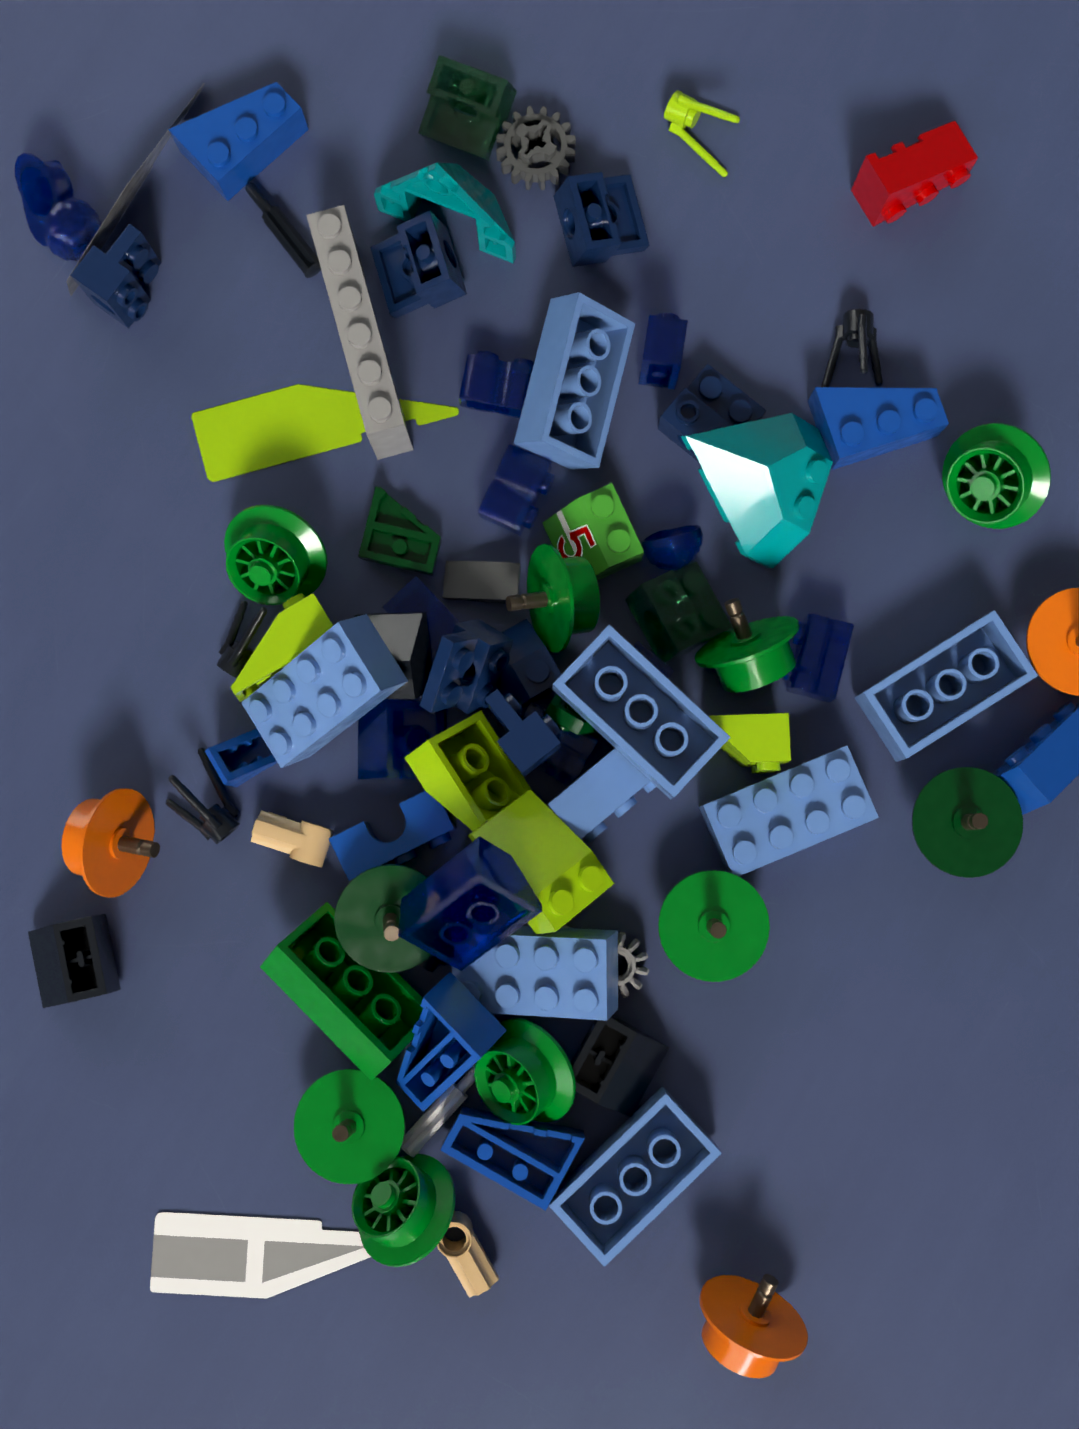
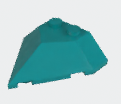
M436 162L376 188L374 198L378 211L403 221H408L415 217L422 199L476 219L479 250L514 263L516 258L515 240L495 195L460 165Z
M786 413L771 418L681 436L687 450H693L701 466L698 471L724 522H730L738 538L735 544L741 555L766 568H774L810 534L833 463L818 428L793 413Z

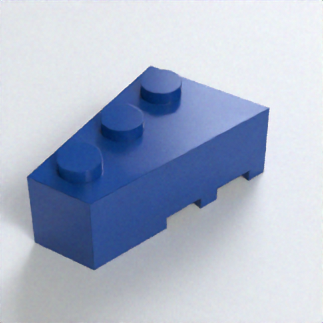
M274 82L168 130L179 151L229 201L307 132L309 128L302 108L277 82Z
M815 387L807 401L816 428L819 429L833 461L831 470L938 437L949 424L937 388Z
M1069 701L1061 706L1052 715L1055 720L1051 724L1046 723L1037 729L1029 737L1030 742L1014 751L1005 760V763L993 772L1014 792L1019 801L1022 815L1051 803L1079 775V703L1074 705L1072 701Z
M451 972L423 997L420 1005L423 1009L419 1020L414 1024L412 1030L414 1037L411 1045L406 1049L396 1080V1084L423 1112L469 1070L507 1031L493 1014Z
M462 1107L440 1150L546 1211L581 1147L585 1135L584 1130L533 1120L524 1125H513L499 1119L492 1112Z

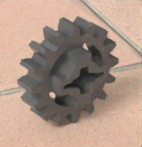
M528 106L526 116L522 117L515 111L513 112V124L506 121L502 123L503 134H497L496 137L497 147H499L496 149L497 161L502 162L501 171L503 175L512 172L511 179L514 185L522 179L525 180L526 190H530L533 182H537L540 189L545 190L547 180H551L555 185L559 184V172L568 176L570 173L569 163L575 162L576 151L573 148L576 147L575 135H570L571 124L569 122L560 125L559 112L549 117L547 116L546 107L543 106L539 114H534L532 107ZM555 137L560 144V152L557 151V146L553 144ZM512 145L515 146L516 151L518 152L517 160L512 154Z

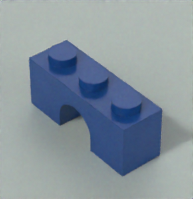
M423 791L399 803L405 816L406 826L403 834L397 840L388 843L379 840L373 833L369 822L363 821L329 838V841L348 880L351 881L360 873L376 866L386 865L392 861L396 865H402L416 858L415 850L426 844H429L430 848L434 849L452 840L449 833L457 828L448 810L430 794Z

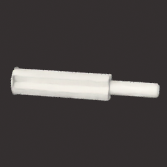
M475 1065L458 1084H452L404 1135L401 1148L409 1156L414 1158L467 1099L468 1095L465 1092L475 1082Z

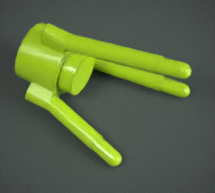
M676 90L671 96L664 112V119L672 122L668 131L679 136L722 177H726L728 175L727 170L685 128L687 126L693 128L701 112L733 123H739L740 117L698 102L687 94Z

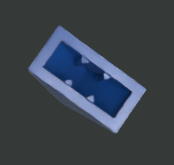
M257 728L205 750L223 784L231 787H238L277 763Z

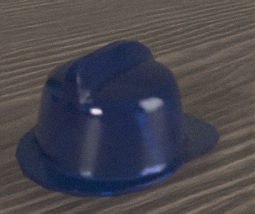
M23 153L17 157L15 162V179L22 197L26 220L34 238L41 245L52 247L58 243L62 236L63 216L68 213L74 199L72 182L59 161H42L32 153Z

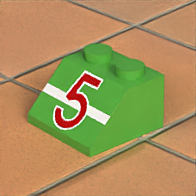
M612 483L575 499L542 522L552 546L559 551L563 558L585 557L593 567L597 581L642 561L644 550Z

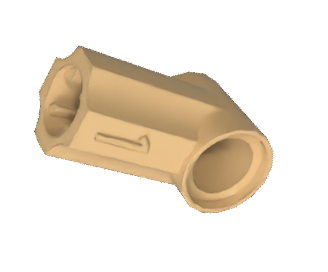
M261 810L252 829L251 842L290 854L289 857L322 868L330 845L329 838L333 836L334 830L303 820L300 823L285 816Z
M454 1211L449 1228L458 1227L462 1229L465 1237L456 1242L448 1240L444 1235L437 1247L447 1257L470 1298L489 1290L499 1280V1276L475 1235L470 1218L460 1211Z

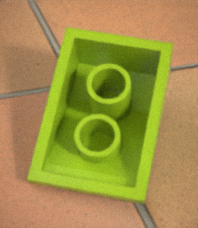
M300 593L283 604L285 610L277 615L231 686V690L240 702L254 693L333 626L314 593L307 597Z
M482 711L428 739L404 757L424 790L472 831L476 830L524 792L531 789L522 774L500 748L497 742L499 738Z
M531 789L524 792L468 835L535 934L558 931L614 884L593 851Z

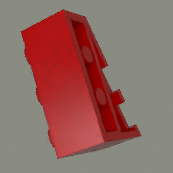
M956 121L920 134L917 137L919 141L907 148L903 142L894 144L890 148L893 153L882 158H878L875 152L865 157L851 191L873 227L883 221H886L887 224L896 221L912 205L918 203L919 206H923L932 201L939 194L938 191L947 186H950L951 189L956 188L970 178V171L976 163L978 156Z

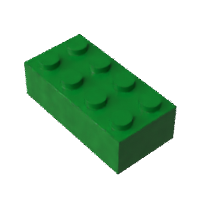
M326 902L283 939L265 959L260 968L372 1081L413 1040L414 1034L412 1030L414 1024L420 1018L423 1009L420 1005L423 998L397 972H378L355 962L339 943L334 923L335 909Z

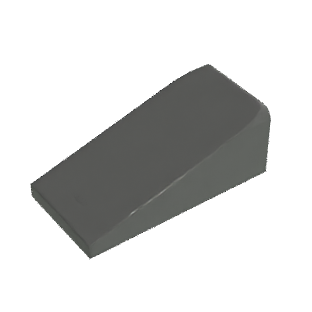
M446 561L442 598L506 604V597L508 595L519 594L521 564L512 562Z

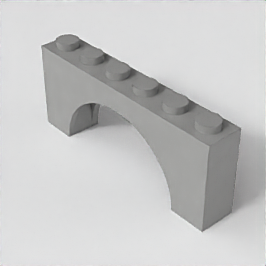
M341 205L308 214L306 216L366 435L378 460L412 451V442L365 280L366 276L345 207Z

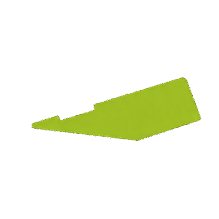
M300 384L194 412L191 415L206 475L212 482L359 443L362 441L361 434L366 432L354 392ZM399 399L405 421L415 419L419 426L459 414L457 407Z

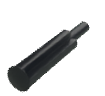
M254 183L247 184L245 190L263 212L262 219L302 270L305 277L311 278L321 271L318 257L277 205L271 206Z

